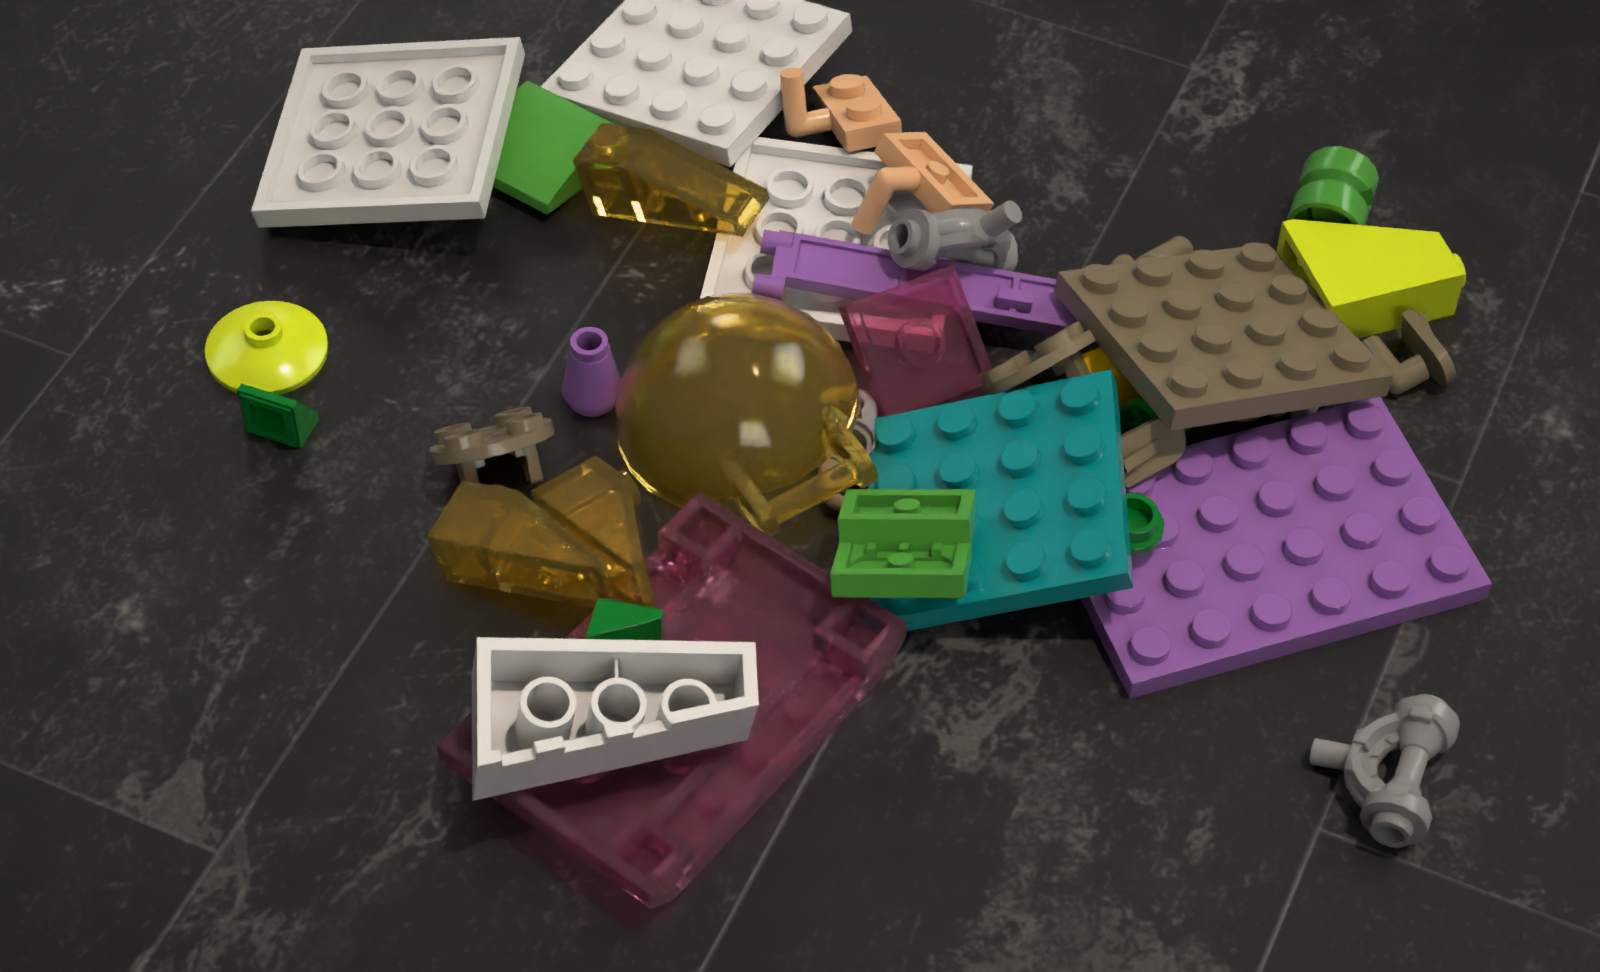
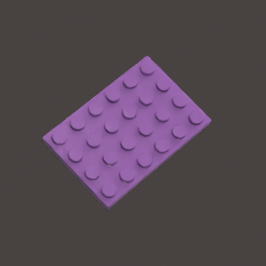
M1381 397L1187 445L1181 458L1175 463L1126 488V493H1137L1150 498L1157 505L1164 519V533L1159 545L1145 554L1131 555L1134 588L1080 599L1129 699L1483 601L1488 599L1492 582Z

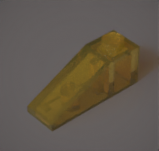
M601 123L573 159L593 215L743 237L770 199L766 188L651 129Z
M595 455L531 490L547 543L624 602L657 608L644 531L637 505L641 503V496L637 485L626 471H617Z
M461 481L427 536L440 569L447 581L595 608L597 598L620 601L605 559L518 490L509 489L502 485L490 486Z

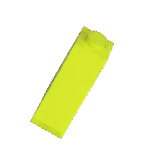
M1299 219L1283 221L1281 225L1276 253L1322 300L1325 308L1336 314L1358 339L1402 328L1401 314L1410 309H1413L1417 315L1424 312L1427 321L1455 314L1461 288L1466 283V272L1461 258L1455 253L1452 254L1439 232Z

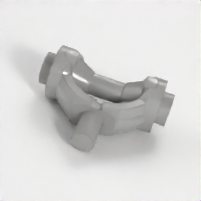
M1011 200L988 212L982 209L961 208L932 214L926 210L910 208L904 210L889 229V252L897 266L910 270L927 271L936 264L937 259L942 257L961 261L962 263L1014 271L1018 262V247L1014 235L1008 229L1021 221L1022 212L1019 206Z
M1419 694L1402 698L1395 704L1392 714L1383 716L1364 728L1357 729L1352 745L1315 738L1310 753V764L1344 771L1345 788L1348 789L1354 801L1362 808L1360 813L1362 825L1377 842L1394 848L1417 844L1426 838L1432 821L1429 802L1422 797L1420 790L1427 761L1437 753L1447 752L1453 746L1458 736L1460 721L1458 715L1439 697ZM1400 749L1401 756L1394 778L1385 784L1379 778L1378 766L1390 751L1393 752Z

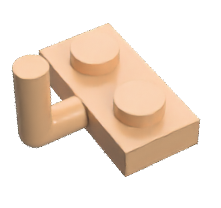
M788 68L780 72L785 130L790 136L802 137L832 131L848 153L877 147L883 133H902L901 119L867 76L861 77L855 74H844L834 77L830 83L812 86L816 110L807 112L803 71L799 68Z
M926 132L883 133L874 153L887 167L881 168L875 174L851 224L860 233L866 235L873 234L894 191H911L925 206V210L932 214L961 208L982 209L988 212L994 203Z

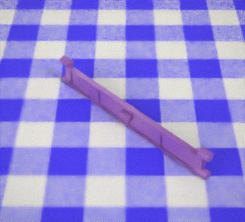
M764 229L760 253L773 255L774 261L771 276L755 273L751 298L781 303L785 287L1052 335L1078 321L1054 293L1057 279L940 258L927 271L910 270L897 266L891 258L889 249L782 230L777 232Z

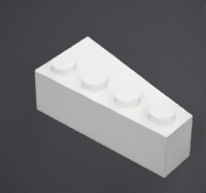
M477 637L472 669V801L748 740L759 706L755 642Z

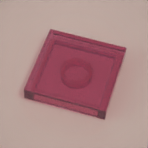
M954 264L838 308L870 395L876 401L879 417L923 409L985 385L981 375L993 369Z

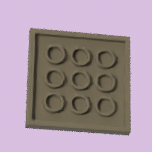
M1247 243L1242 247L1214 251L1196 250L1191 254L1163 258L1144 257L1138 261L1111 265L1092 264L1082 269L1060 271L1057 275L1054 293L1086 331L1091 330L1096 339L1095 342L1170 431L1388 395L1393 375L1336 314L1325 308L1322 300L1268 243Z

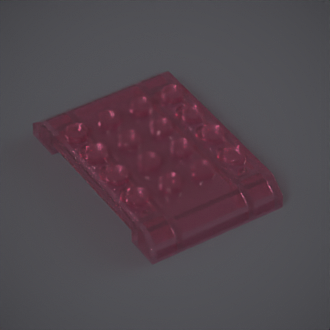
M701 492L692 498L658 531L659 548L606 599L664 610V641L755 642L759 706L748 740L491 797L649 909L674 900L883 678L906 639L907 622L869 598L832 597L829 573ZM593 612L565 639H586ZM472 712L437 745L439 761L471 784Z

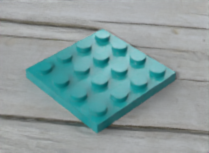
M1111 369L874 419L876 447L868 459L869 489H976L974 539L965 599L870 598V622L878 637L1134 588L1118 389Z

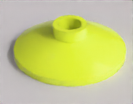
M283 301L255 302L231 311L215 324L205 343V358L211 375L219 384L235 393H238L237 389L241 383L277 395L294 391L311 381L318 374L328 354L327 334L320 320L307 309Z

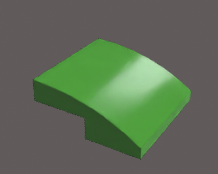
M527 80L516 90L493 187L548 215L582 189L583 175L586 168L618 146L620 126Z
M847 489L838 516L839 546L830 573L832 597L965 599L974 539L976 489Z

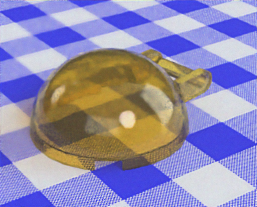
M724 293L693 301L657 323L638 343L627 363L620 380L615 403L619 450L630 473L649 492L684 510L688 506L686 500L721 505L733 499L758 534L766 540L780 532V523L855 484L860 488H865L878 481L877 470L871 457L852 434L857 418H863L859 385L850 361L839 342L809 313L788 302L753 293ZM833 454L840 462L768 501L762 495L797 482L822 465Z

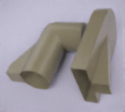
M1410 309L1401 314L1402 340L1415 355L1402 363L1397 360L1379 336H1370L1362 341L1393 375L1388 391L1392 394L1404 393L1428 380L1429 373L1442 386L1456 379L1457 375L1453 361L1443 345L1433 335L1424 312L1417 315L1413 309Z
M1158 417L1121 434L1126 488L1133 486L1180 459L1186 447L1185 431L1183 429L1170 431Z

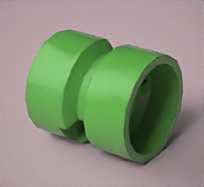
M1333 146L1314 151L1305 161L1298 183V191L1294 195L1287 220L1299 219L1366 225L1379 181L1376 167L1368 157L1354 149Z

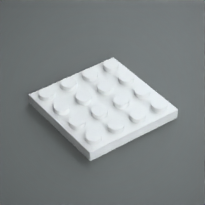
M625 0L541 87L619 125L620 132L731 167L782 111L780 72L788 68L801 69L805 85L852 33L850 13L804 0Z
M520 37L302 48L251 209L258 228L485 219L525 57Z
M757 137L735 162L698 304L699 321L938 354L945 315L785 287L781 303L751 298L755 273L771 276L774 261L773 255L760 253L764 229L777 232L782 230L889 249L888 232L896 218L904 210L910 208L925 210V206L911 191H894L873 234L866 235L860 233L853 228L851 223L875 174L881 168L887 167L874 152L857 150L847 153L844 148ZM956 163L972 180L973 165Z

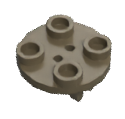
M1077 321L1034 346L1039 355L1035 359L1031 360L1028 352L1024 350L981 375L986 385L982 391L985 395L1038 385L1035 375L1049 367H1052L1056 376L1066 373L1068 378L1091 374L1079 350L1096 341L1090 329L1084 331L1080 322Z
M527 406L506 410L494 415L496 425L472 429L471 424L467 422L443 427L434 431L436 445L430 447L429 450L432 464H456L464 496L469 501L482 498L476 468L484 467V459L511 453L512 456L519 457L526 482L529 481L530 484L542 482L543 475L536 444L554 435L552 419L543 418L542 412L532 413L531 407Z

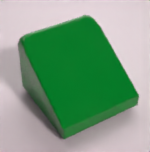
M242 383L237 389L246 432L296 448H302L319 421V413L299 401Z
M597 598L586 639L664 640V610Z

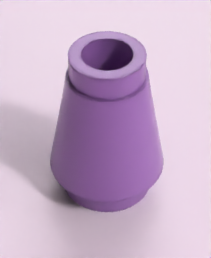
M584 327L575 331L571 336L561 393L565 401L576 413L588 417L601 416L613 409L622 394L623 384L605 332L596 327Z

